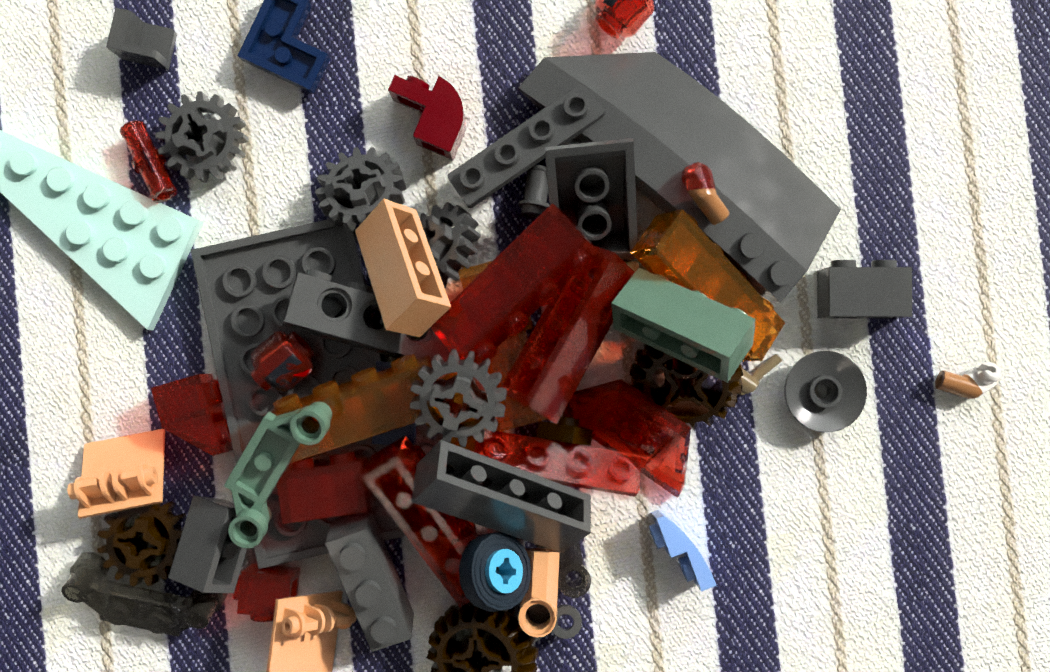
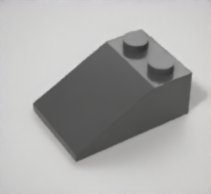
M633 138L545 147L556 266L638 258Z

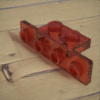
M484 429V440L480 443L475 441V453L562 485L633 497L637 496L640 490V455L500 431L491 432L487 429Z

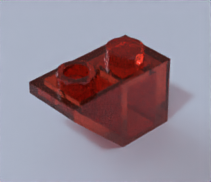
M197 374L151 388L163 429L212 456L233 451L227 419H224L220 404L223 403L219 382L213 379L212 374Z

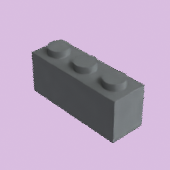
M371 508L331 521L325 545L371 651L374 652L412 639L414 612Z

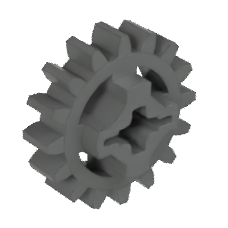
M202 91L197 92L196 101H192L187 95L183 94L181 95L182 106L178 108L174 104L169 103L167 107L172 113L170 118L160 116L158 119L159 122L166 126L165 131L155 133L156 138L166 143V145L158 149V152L162 156L170 158L166 164L169 168L175 171L180 170V175L189 180L196 175L198 180L207 183L209 173L221 180L223 179L222 169L224 167L233 171L237 169L232 161L235 156L245 158L246 154L238 147L241 143L249 142V137L238 130L245 127L246 123L242 118L234 117L238 110L230 103L224 105V100L216 94L212 96L210 101L208 96ZM203 113H213L220 116L221 119L218 120L214 117L207 120ZM202 138H203V141H204V142H202L203 146L198 143V142H200V141L202 140ZM197 154L201 158L202 163L188 161L184 156L189 155L191 157Z
M358 147L354 148L353 156L349 158L344 153H339L340 162L337 165L327 162L325 165L329 174L318 175L317 178L322 187L316 189L315 194L320 201L319 206L326 217L329 216L335 227L343 223L346 230L351 233L356 225H360L383 198L398 204L405 203L402 191L407 188L398 163H392L389 154L386 152L378 157L373 147L367 151L366 155H362Z
M446 202L442 209L434 205L430 216L424 213L420 215V221L444 288H446L448 278H452L455 281L459 280L458 271L461 267L469 269L471 265L467 261L468 256L478 252V249L472 246V244L481 238V234L474 230L479 224L471 217L472 215L458 204L453 206L449 202Z
M455 349L451 350L448 361L445 362L437 354L431 361L432 368L426 365L421 367L418 375L422 380H414L410 389L415 394H418L412 398L410 408L421 409L415 422L417 425L424 423L430 425L427 433L429 438L439 432L443 434V441L450 443L451 438L456 437L460 446L466 447L469 436H473L480 443L484 440V428L491 432L497 430L498 421L495 417H504L506 406L499 402L506 399L507 389L496 388L501 382L502 374L500 372L493 374L487 372L491 362L489 359L482 361L478 365L474 363L475 353L473 351H470L466 359L463 360L459 359ZM457 372V375L448 380L439 378L445 374ZM473 377L482 384L485 391L479 390ZM455 393L464 395L462 404L454 402ZM434 407L438 408L442 417L435 411ZM469 418H475V419H476V420H474V421H472V422L461 423V422H463V421H465V420H467V419H469Z

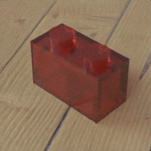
M345 452L329 455L330 463L314 465L313 458L290 461L288 469L284 471L277 483L282 524L368 512L374 504L367 457L355 459L354 452Z

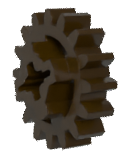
M173 501L163 506H160V503L118 511L104 517L105 522L110 525V528L98 531L97 535L106 539V544L97 548L98 553H108L110 557L103 564L105 569L114 565L118 568L114 577L116 580L129 575L130 586H136L144 579L148 587L159 582V577L162 580H166L169 577L183 531L180 522L186 517L185 513L176 516L172 513L175 506ZM140 514L139 518L135 519L134 526L125 527V524L131 517ZM166 554L165 558L158 565L150 566L151 562L155 561L156 556Z

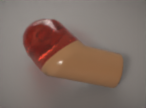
M700 162L685 167L681 177L691 198L712 225L724 221L730 212L717 195L712 170Z

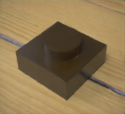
M555 416L554 423L538 422L536 438L591 446L593 430L579 428L580 419Z

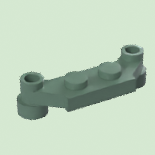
M317 401L310 406L278 416L270 411L264 416L224 484V487L232 492L237 515L228 528L229 537L234 544L241 548H253L266 535L268 523L272 518V512L267 506V500L301 444L315 445L329 431L333 415L329 405Z

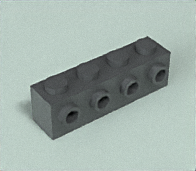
M440 440L416 465L412 502L561 553L591 533L590 494Z

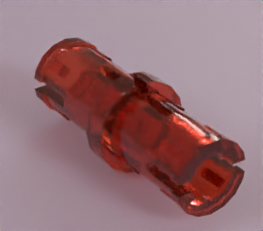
M143 121L128 122L120 128L119 132L133 157L131 165L134 171L141 174L153 202L160 203L172 199L178 191L164 166L166 162L165 157L159 154L158 149L155 148ZM143 151L145 152L147 158L149 159V162H150V164H151V166H152L154 172L152 171L150 165L148 164V162H147V160H146V158H145V156H144V154H143Z

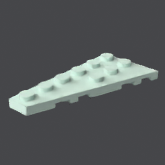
M0 130V193L147 330H154L204 222Z

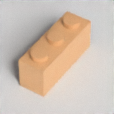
M383 198L358 226L355 233L385 329L421 337L451 308V304L417 210Z

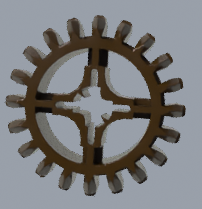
M645 343L644 349L638 348L635 352V362L630 366V376H632L630 389L632 393L636 394L635 401L637 406H645L647 418L658 415L661 427L668 421H673L677 431L682 426V423H690V427L694 431L700 421L705 422L711 427L714 422L713 415L725 419L727 407H735L737 394H741L743 388L741 364L728 383L718 379L711 387L707 384L708 373ZM658 367L664 371L665 377L664 384L661 387L657 385L653 378V374Z
M466 598L458 606L456 604L451 605L445 611V615L440 616L435 622V630L429 636L428 643L431 645V648L428 650L426 658L435 662L431 667V672H493L496 669L501 670L503 666H511L510 672H536L537 663L535 661L539 655V648L532 646L535 637L526 634L519 625V620L513 617L515 606L506 611L489 612L475 607ZM472 628L470 638L456 641V633L458 631Z

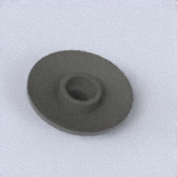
M818 351L802 357L793 365L785 381L784 395L790 413L800 424L818 432H835L848 427L859 417L866 403L867 386L860 368L850 358L833 351ZM822 383L825 385L827 393L824 398L819 399L815 394V388Z

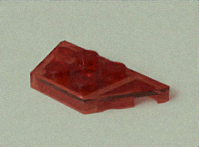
M622 379L562 394L555 399L550 407L551 411L559 416L580 419L578 427L593 430V440L675 497L680 496L686 482L690 426Z

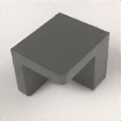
M115 7L106 47L122 60L169 70L177 33L171 28L144 23L132 11Z

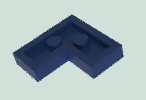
M264 0L237 55L243 62L314 94L331 59L327 53L297 40V36L312 7L309 0Z

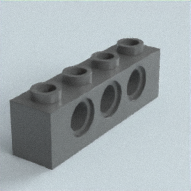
M308 269L306 274L298 272L295 277L282 327L409 362L419 363L431 368V361L435 355L439 354L446 362L451 350H454L461 319L451 317L450 310L441 316L418 341H413L405 334L386 330L384 322L378 330L366 326L363 320V313L366 309H375L380 313L375 294H372V287L349 281L348 285L344 286L331 282V275ZM327 297L338 299L343 306L341 317L331 318L327 316L321 307L322 300Z

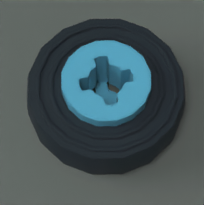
M502 532L486 533L479 535L469 542L462 553L459 564L460 585L465 597L475 607L489 612L512 609L523 600L530 585L531 564L525 547L516 537Z

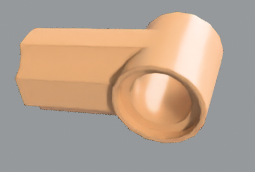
M525 548L531 564V580L529 589L520 604L519 625L529 636L536 638L544 637L551 633L557 620L560 552L549 548ZM535 604L543 605L550 612V618L541 624L534 623L529 619L527 609Z

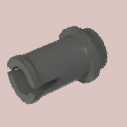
M534 165L527 170L523 200L519 201L518 206L522 208L521 215L528 218L542 219L545 218V212L550 210V205L547 203L546 166Z

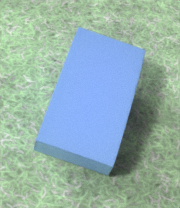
M660 510L651 512L655 524L650 525L649 529L657 549L664 547L671 558L684 554V557L678 558L687 582L694 580V583L701 591L717 586L704 558L687 535Z

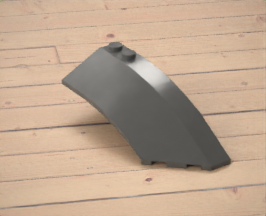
M658 53L544 57L517 89L537 108L542 110L579 84H585L603 107L605 116L572 140L580 144L633 138L636 189L695 238L761 300L781 303L808 271L841 208L756 128L720 98ZM694 189H716L717 195L730 212L728 217L721 223L712 225L691 198L688 191Z

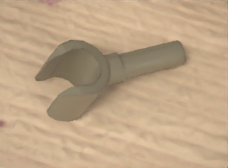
M777 354L773 355L755 369L752 374H749L742 368L743 376H741L743 388L739 395H745L756 390L763 376L782 362L780 356Z

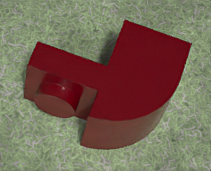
M394 75L388 88L393 101L422 113L413 134L416 144L450 160H454L466 129L465 113L461 98L456 89L440 76H438L431 91L429 90V84L417 77L407 76L405 80Z

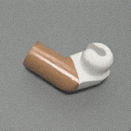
M984 362L962 376L942 370L936 378L935 388L967 399H975L997 384V381L1001 378V370L992 362Z

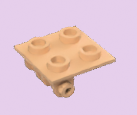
M164 428L84 444L81 477H77L73 483H69L67 488L70 499H77L79 501V519L163 503Z
M338 590L276 599L266 672L333 671L338 628L348 629L357 619L353 607L341 602L343 591Z

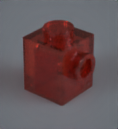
M252 563L241 571L233 593V599L238 600L237 614L250 615V619L257 622L273 621L276 599L298 596L300 568L274 565L258 569V564Z

